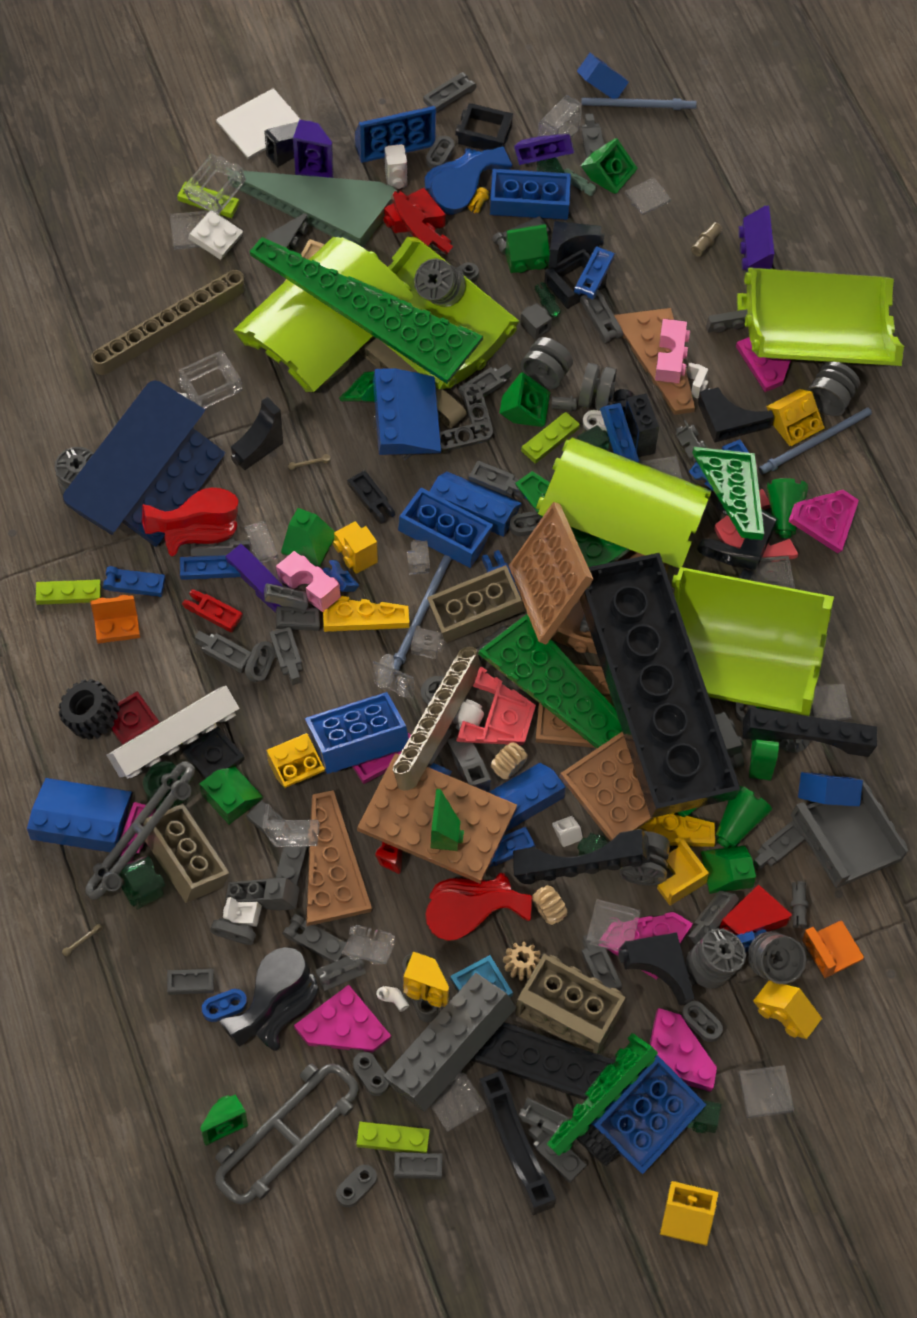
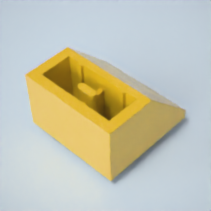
M798 389L766 406L767 410H771L774 415L773 426L789 446H793L824 429L811 391Z
M307 733L267 750L268 763L276 779L284 788L325 771Z
M413 952L403 976L404 993L415 1000H426L434 1007H445L449 1003V986L436 960Z
M671 1181L660 1235L707 1246L718 1192Z

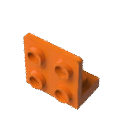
M120 595L108 599L98 598L91 601L97 644L140 638L138 615L133 595Z
M838 921L820 931H816L813 926L804 933L802 941L824 978L862 961L864 958L843 921Z

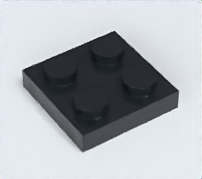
M218 726L182 751L185 758L204 779L217 770L236 767L245 760L244 755Z

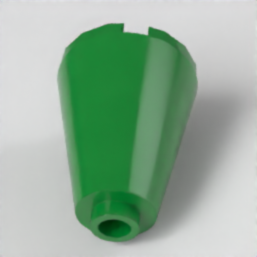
M779 478L772 480V484L767 483L771 515L777 518L774 532L780 538H791V535L796 534L797 527L788 521L794 504L806 500L809 486L804 481L798 484L792 478Z
M740 785V791L736 798L728 800L715 834L718 838L717 843L727 849L729 846L734 848L772 810V807L761 797L758 799L754 796V792Z

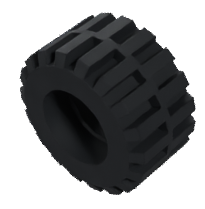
M89 679L88 682L86 680H81L79 684L76 682L71 689L68 688L66 690V695L62 696V702L59 703L58 707L60 709L58 713L61 721L76 736L82 739L92 740L94 736L96 738L101 737L102 733L106 734L108 729L114 726V720L118 719L119 715L116 714L119 712L118 700L99 681Z

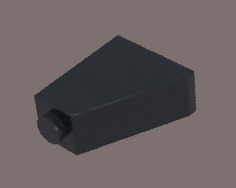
M298 122L269 128L264 131L266 156L277 168L294 158L293 136Z

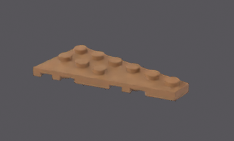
M671 308L614 315L622 328L623 338H626L638 361L652 377V382L659 388L662 397L674 415L694 412L695 405L686 368L685 375H680L679 383L655 380L659 352H672L668 348L659 347L663 319L674 320Z
M334 790L314 794L311 798L306 926L369 913L372 910Z

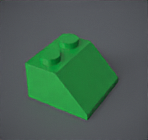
M546 224L507 230L505 255L510 273H522L528 270H540L548 267L550 252Z
M236 767L217 770L199 783L201 795L228 825L263 799V796Z

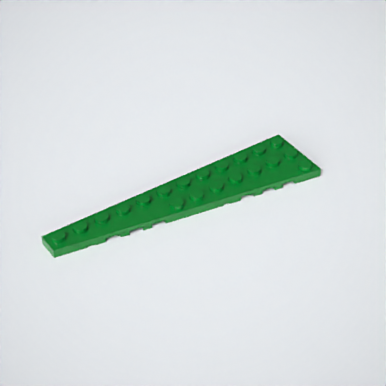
M261 237L249 251L250 256L446 384H448L483 340V336L462 326L453 325L447 319L435 317L427 310L423 309L422 311L415 308L409 302L400 300L351 276L346 277L339 274L333 268L328 269L315 260L310 261L302 257L301 254L290 251L286 247Z
M528 614L479 650L478 655L595 748H599L622 732L615 708L551 639L547 644L538 641ZM698 808L677 813L682 817L690 816Z

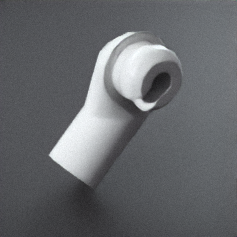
M383 986L376 992L380 1000L395 1003L400 1012L409 1007L408 1002L398 988Z

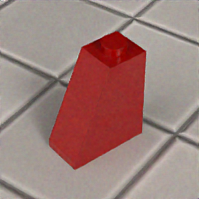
M425 188L408 195V201L411 204H418L425 210L424 214L427 216L422 221L424 224L428 222L434 228L445 226V213ZM394 204L385 207L383 217L385 225L388 228L390 227L394 233L409 232L398 216Z
M757 885L722 919L720 929L730 931L734 935L751 931L756 933L762 929H765L766 932L787 926L792 914L760 885Z

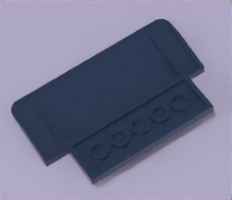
M150 381L63 494L64 503L80 516L113 535L121 523H124L156 547L165 536V533L145 534L141 521L142 505H149L164 512L178 509L199 490L226 453L193 428L206 409L162 382Z

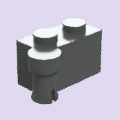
M725 712L715 715L732 766L735 769L744 766V759L741 753L744 744L742 738L735 733V725L732 719L729 720Z

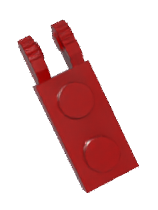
M192 589L189 595L194 600L200 602L199 605L186 599L182 602V606L185 609L231 633L243 617L242 612L195 589Z

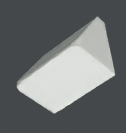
M573 816L552 823L563 847L583 839L581 827Z

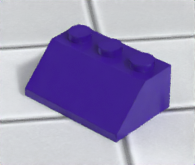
M299 119L293 136L295 175L334 178L332 141L318 123Z
M764 206L744 217L742 226L738 228V237L742 238L740 254H744L742 270H745V273H748V268H772L774 245L769 206Z

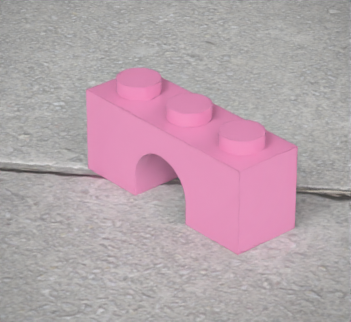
M663 319L659 347L668 348L672 352H659L655 376L656 381L679 383L680 375H685L686 364L682 363V360L687 358L688 347H684V343L689 341L690 330H686L687 322Z
M295 551L276 566L278 580L289 588L295 589L301 584H310L306 587L307 600L322 612L341 597L339 582L333 577L330 578L320 567H315L305 556H300Z

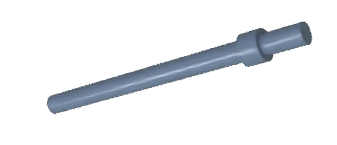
M582 98L581 105L653 107L673 108V110H681V108L696 109V101H681V99L673 98V100Z

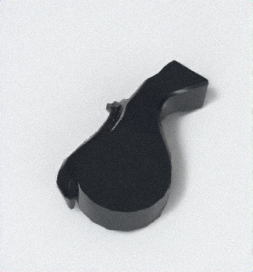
M287 947L276 949L267 954L261 961L256 974L254 997L249 1010L243 1015L219 1020L224 1031L239 1047L245 1044L250 1037L257 1035L271 1050H279L280 1043L278 1037L281 1030L288 1023L302 1015L313 1004L319 988L316 978L313 974H310V968L302 954L294 948Z

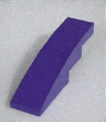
M239 544L225 556L226 561L255 590L256 596L276 613V607L280 605L265 601L264 587L267 583L281 587L283 585L247 548Z

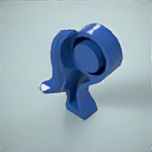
M504 147L483 152L466 148L465 154L461 158L433 167L425 176L426 191L429 190L430 196L445 214H458L466 208L476 192L479 177L483 171L487 169L510 170L512 163Z

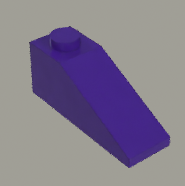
M570 133L529 138L519 141L514 146L519 165L574 153Z

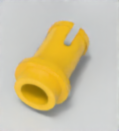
M483 187L476 189L475 196L468 205L470 211L475 207L474 213H479L483 203L489 199V191Z

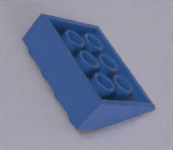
M432 106L359 122L355 131V146L361 163L385 158L386 146L402 144L404 145L405 153L432 147L436 137V108Z
M396 368L375 369L373 387L379 455L441 453L435 377Z
M388 692L305 718L315 748L327 774L338 772L341 769L359 765L372 759H378L387 754L400 752L409 740L407 727Z
M45 778L33 805L27 826L30 840L111 852L121 839L132 792Z
M656 1055L655 1061L649 1067L644 1068L639 1073L638 1079L633 1084H628L622 1090L620 1098L611 1102L605 1108V1113L600 1118L594 1119L591 1125L604 1134L619 1150V1153L643 1174L706 1104Z

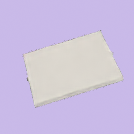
M273 88L217 118L216 122L247 159H250L266 150L264 135L266 129L295 123L300 118Z

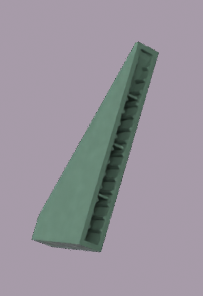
M229 170L227 172L228 184L294 218L305 213L307 214L310 226L332 237H343L361 247L365 246L384 221V208L393 204L391 196L394 191L397 192L393 186L377 181Z

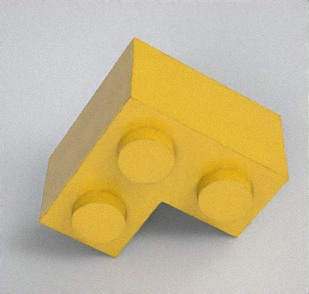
M355 521L334 532V548L338 553H342L346 566L349 569L352 568L356 574L378 563L377 541L367 526L360 528Z
M768 981L753 1000L759 1008L758 1012L767 1019L774 1018L782 1022L787 1034L794 1038L807 1039L822 1020V1017L798 987Z

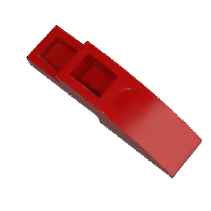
M394 191L391 196L394 207L413 237H417L427 246L432 243L447 255L453 247L450 244L452 241L443 234L439 236L434 232L436 229L428 222L426 224L422 222L427 215L424 214L425 210L421 206L411 204L408 201L409 197L403 192L397 193Z

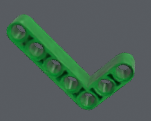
M756 706L757 709L777 711V710H772V709H767V708H762V707ZM752 740L748 778L771 781L778 755V742H775V740Z

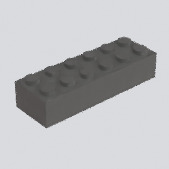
M475 973L386 1072L384 1078L397 1093L425 1112L511 1015L516 1006L506 992Z

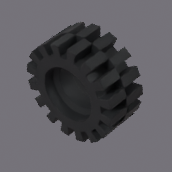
M591 1124L584 1135L577 1137V1140L605 1166L619 1153V1150L611 1141Z

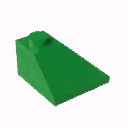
M618 138L613 139L591 153L581 165L592 182L613 194H616L638 169Z
M374 371L364 372L339 397L340 401L375 403Z
M522 372L502 396L499 413L512 423L543 427L546 421L550 391Z
M297 508L288 525L281 554L289 556L295 551L300 556H305L315 567H320L334 541L335 531L318 515Z
M436 789L430 848L458 851V843L463 844L464 830H460V820L442 790Z
M745 845L734 848L728 847V849L721 848L701 851L703 866L709 872L707 879L709 894L718 893L719 891L726 892L753 888L756 874L752 857Z
M224 1096L211 1108L200 1127L205 1146L248 1126L246 1111L237 1096Z

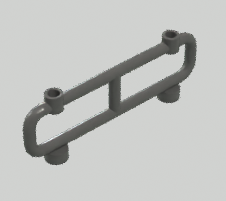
M183 761L170 774L167 773L162 776V785L103 863L94 865V874L85 888V893L91 900L99 899L107 890L113 892L121 887L122 880L119 874L175 800H185L190 796L191 787L188 783L195 772V768L191 763ZM185 771L182 778L179 781H177L179 776ZM172 778V782L167 784V780ZM169 789H171L169 795L166 797V799L162 802V804L159 806V808L156 810V812L153 814L150 820L143 827L142 825L144 824L145 818H148L150 816V814L157 807V805L160 803V801L163 799V797L166 795ZM137 833V837L134 839L131 845L127 848V850L124 852V854L121 856V858L109 872V868L112 866V864L115 862L118 856L122 853V851L125 849V847ZM104 868V871L98 874L99 869ZM102 879V883L96 890H94L99 881Z
M313 1063L309 1064L299 1076L305 1084L242 1146L234 1151L229 1145H226L219 1151L215 1159L221 1166L216 1172L215 1181L219 1190L229 1200L242 1205L249 1203L256 1196L260 1200L263 1199L270 1191L268 1185L340 1114L345 1117L352 1111L354 1106L351 1103L358 1095L359 1088L355 1078L345 1068L332 1063L323 1066L319 1070ZM329 1073H336L348 1084V1094L342 1097L300 1139L281 1120ZM275 1127L294 1147L261 1179L257 1180L246 1194H237L225 1182L226 1173Z

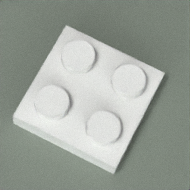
M210 210L190 232L188 239L221 260L242 237L243 231Z

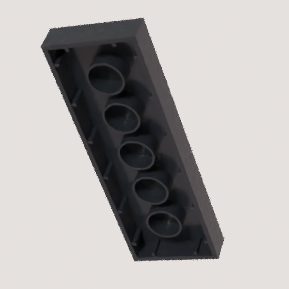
M660 553L588 567L593 580L589 588L581 595L580 603L650 817H659L735 799L740 791V787Z

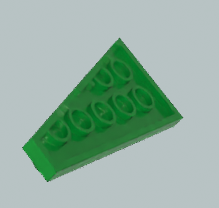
M693 447V456L741 538L763 540L764 527L755 453Z
M531 471L515 482V485L538 514L539 509H536L540 497H545L550 482ZM571 527L588 567L615 562L630 551L628 548Z
M630 1034L627 1038L630 1043L626 1048H620L617 1051L614 1064L606 1066L585 1093L588 1097L585 1102L574 1107L572 1119L563 1122L548 1141L547 1145L558 1156L566 1153L572 1147V1142L578 1136H582L588 1131L589 1125L593 1120L600 1118L605 1113V1108L611 1102L620 1098L622 1090L628 1084H633L638 1079L639 1073L655 1061V1056L658 1052L651 1045L635 1034Z

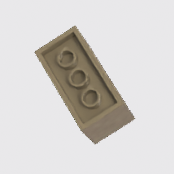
M543 954L517 999L516 1016L572 1046L599 1055L623 1013L626 997L615 988L610 989L602 985V982L597 978H589L583 975L578 968L564 965L559 958Z

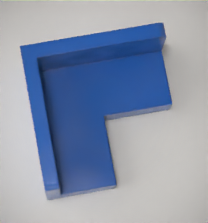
M592 53L588 54L577 70L588 83L610 98L618 99L629 83L622 75L611 69Z
M801 772L798 798L828 805L860 806L863 780Z

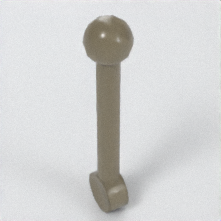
M325 454L322 458L299 463L290 462L288 467L290 470H295L296 467L309 464L329 463L330 455Z
M97 924L92 931L69 948H64L62 954L70 956L72 950L103 929L101 924Z

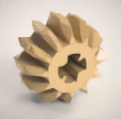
M514 742L509 743L492 760L491 768L497 776H500L502 779H509L523 766L528 754L518 744Z
M549 885L541 887L532 895V901L546 923L553 925L556 922L562 921L567 916L565 903L553 887Z
M525 941L522 942L521 947L514 943L513 949L508 948L506 950L507 956L503 957V962L506 964L505 971H511L512 978L519 975L520 981H523L524 976H527L529 979L541 960L539 959L540 951H534V944L526 947Z

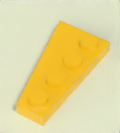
M341 596L323 611L324 632L409 628V609L405 605L386 602L375 604L366 599L355 601L349 600V597Z
M672 813L654 817L638 828L643 831L663 835L670 841V846H678L679 841L682 839L685 840L688 846H715V823L689 816L682 817Z

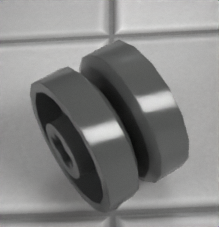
M546 337L538 338L521 361L523 373L547 389L557 388L564 379V375L573 365V358L570 352L559 342Z
M594 363L587 364L580 391L579 407L589 409L595 397V408L597 411H600V408L610 405L616 385V368L605 367L601 378H599V365Z

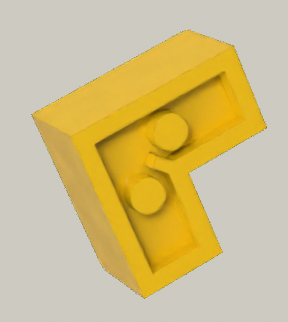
M680 840L678 848L671 851L666 860L673 876L657 886L658 891L669 906L705 885L709 872L685 840Z

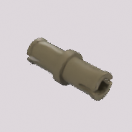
M713 222L706 232L701 233L699 240L691 247V252L695 256H701L707 247L713 245L714 239L722 232V226L719 223Z

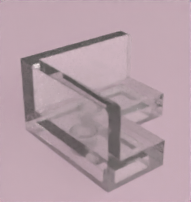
M265 804L262 829L274 847L317 846L320 825L318 820H279L271 805Z

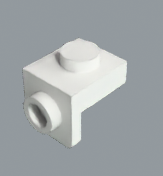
M689 363L687 376L694 379L691 393L692 397L698 399L699 392L705 390L708 385V380H706L708 368L699 364Z
M228 897L223 910V918L238 926L242 924L250 927L257 926L262 905L258 902H237L233 897Z

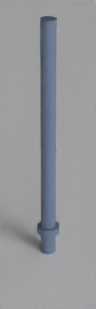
M867 407L781 456L767 460L766 464L758 468L760 474L763 475L770 470L775 471L779 465L872 414L871 410Z
M447 555L443 556L400 649L393 656L394 661L390 668V671L393 673H398L401 664H404L406 661L405 656L430 605L427 597L436 593L451 561V558Z

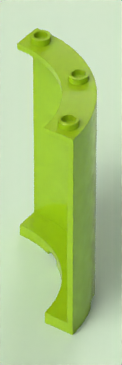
M332 237L309 259L310 261L315 260L319 262L320 265L328 269L333 268L339 274L346 277L351 276L389 293L400 300L409 302L414 297L410 292V286L406 282H402L379 260L373 251L369 252L343 237ZM286 280L233 330L245 346L254 347L258 350L262 347L267 350L266 354L278 364L282 361L290 368L288 373L306 392L316 391L373 336L289 280Z
M407 237L392 257L393 262L388 268L402 282H406L410 286V292L414 297L409 303L422 311L424 309L431 312V315L447 319L453 325L462 326L483 336L482 342L448 384L435 377L436 388L439 390L451 388L472 375L475 371L482 370L487 361L498 351L508 337L514 335L519 320L464 275V294L454 305L441 307L424 299L415 288L414 277L416 271L422 263L429 259H444L417 237ZM389 347L392 351H394L398 356H400L404 361H406L420 374L434 376L422 367L418 366L417 364L406 358L405 356H403L402 354H400L399 352H397L396 350H394L393 348Z
M748 268V273L746 272L744 277V283L747 285L748 314L745 317V327H748L752 351L758 357L902 366L904 345L900 343L898 337H893L892 333L895 332L893 316H889V307L893 305L894 279L879 276Z
M576 438L566 439L561 459L556 458L552 469L555 472L545 497H540L536 509H539L538 514L544 516L553 502L561 505L570 527L643 555L660 553L664 563L680 569L692 541L688 540L691 532L696 533L712 490Z
M680 567L678 575L673 576L671 587L675 588L674 596L708 696L797 715L810 716L815 696L814 691L822 664L834 596Z

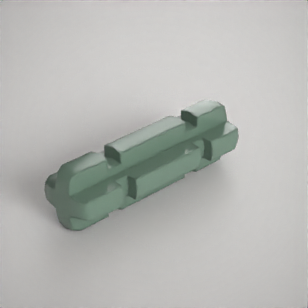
M568 168L563 171V173L571 174L570 184L581 191L585 190V193L589 196L596 192V186L591 182L588 183L583 177L576 173L573 174V171Z

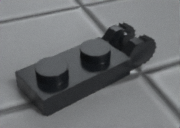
M365 470L347 480L349 487L380 524L384 523L385 519L378 508L383 506L385 512L391 518L396 515L387 497Z

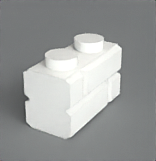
M402 144L385 147L387 185H391L395 189L407 186V159L405 148Z

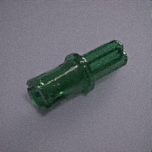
M540 283L542 289L537 284L534 290L541 299V305L546 308L550 317L557 318L561 310L555 301L556 297L550 293L546 283Z

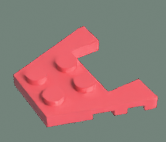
M759 490L761 509L770 508L769 499L764 490ZM729 516L724 517L715 524L714 530L722 543L741 548L745 538H741ZM788 539L774 545L768 543L762 559L779 560V558L784 557L796 559L798 552L792 541Z
M480 667L473 687L494 694L484 728L463 721L456 741L506 745L514 742L518 745H524L536 705L514 689L510 690L500 679L497 677L493 678L486 673V669Z

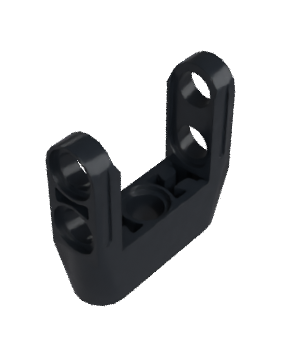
M719 500L717 503L718 509L721 510L724 515L728 516L726 510L724 509L723 505ZM761 509L764 527L763 540L745 538L739 549L711 538L702 539L697 550L700 554L725 564L756 570L773 534L777 518Z

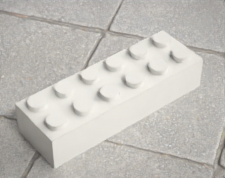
M227 686L218 688L108 753L107 757L119 777L126 776L127 779L132 778L142 772L141 767L144 765L148 767L161 761L159 756L163 754L164 756L171 755L180 749L179 744H189L199 738L197 735L199 732L202 734L207 733L217 727L216 722L220 721L221 723L236 716L235 711L240 708Z

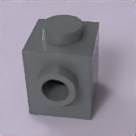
M538 303L531 307H526L521 312L520 324L535 340L551 330L552 318L549 316L548 311L545 308H541Z

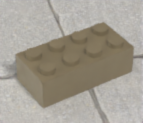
M507 565L427 597L446 643L525 611Z
M184 804L169 809L145 842L185 903L223 888L229 871ZM151 817L145 818L143 827L146 825V823L150 820Z

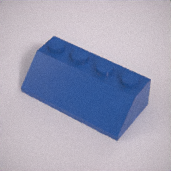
M493 169L490 215L534 218L540 216V218L568 220L571 174Z
M449 472L438 476L429 491L493 524L491 532L502 537L505 536L510 527L511 518L517 514L522 505L519 501Z
M420 488L400 514L398 531L471 568L480 556L493 528V524Z
M538 763L488 793L517 804V809L506 830L507 832L563 799L565 785L553 769Z

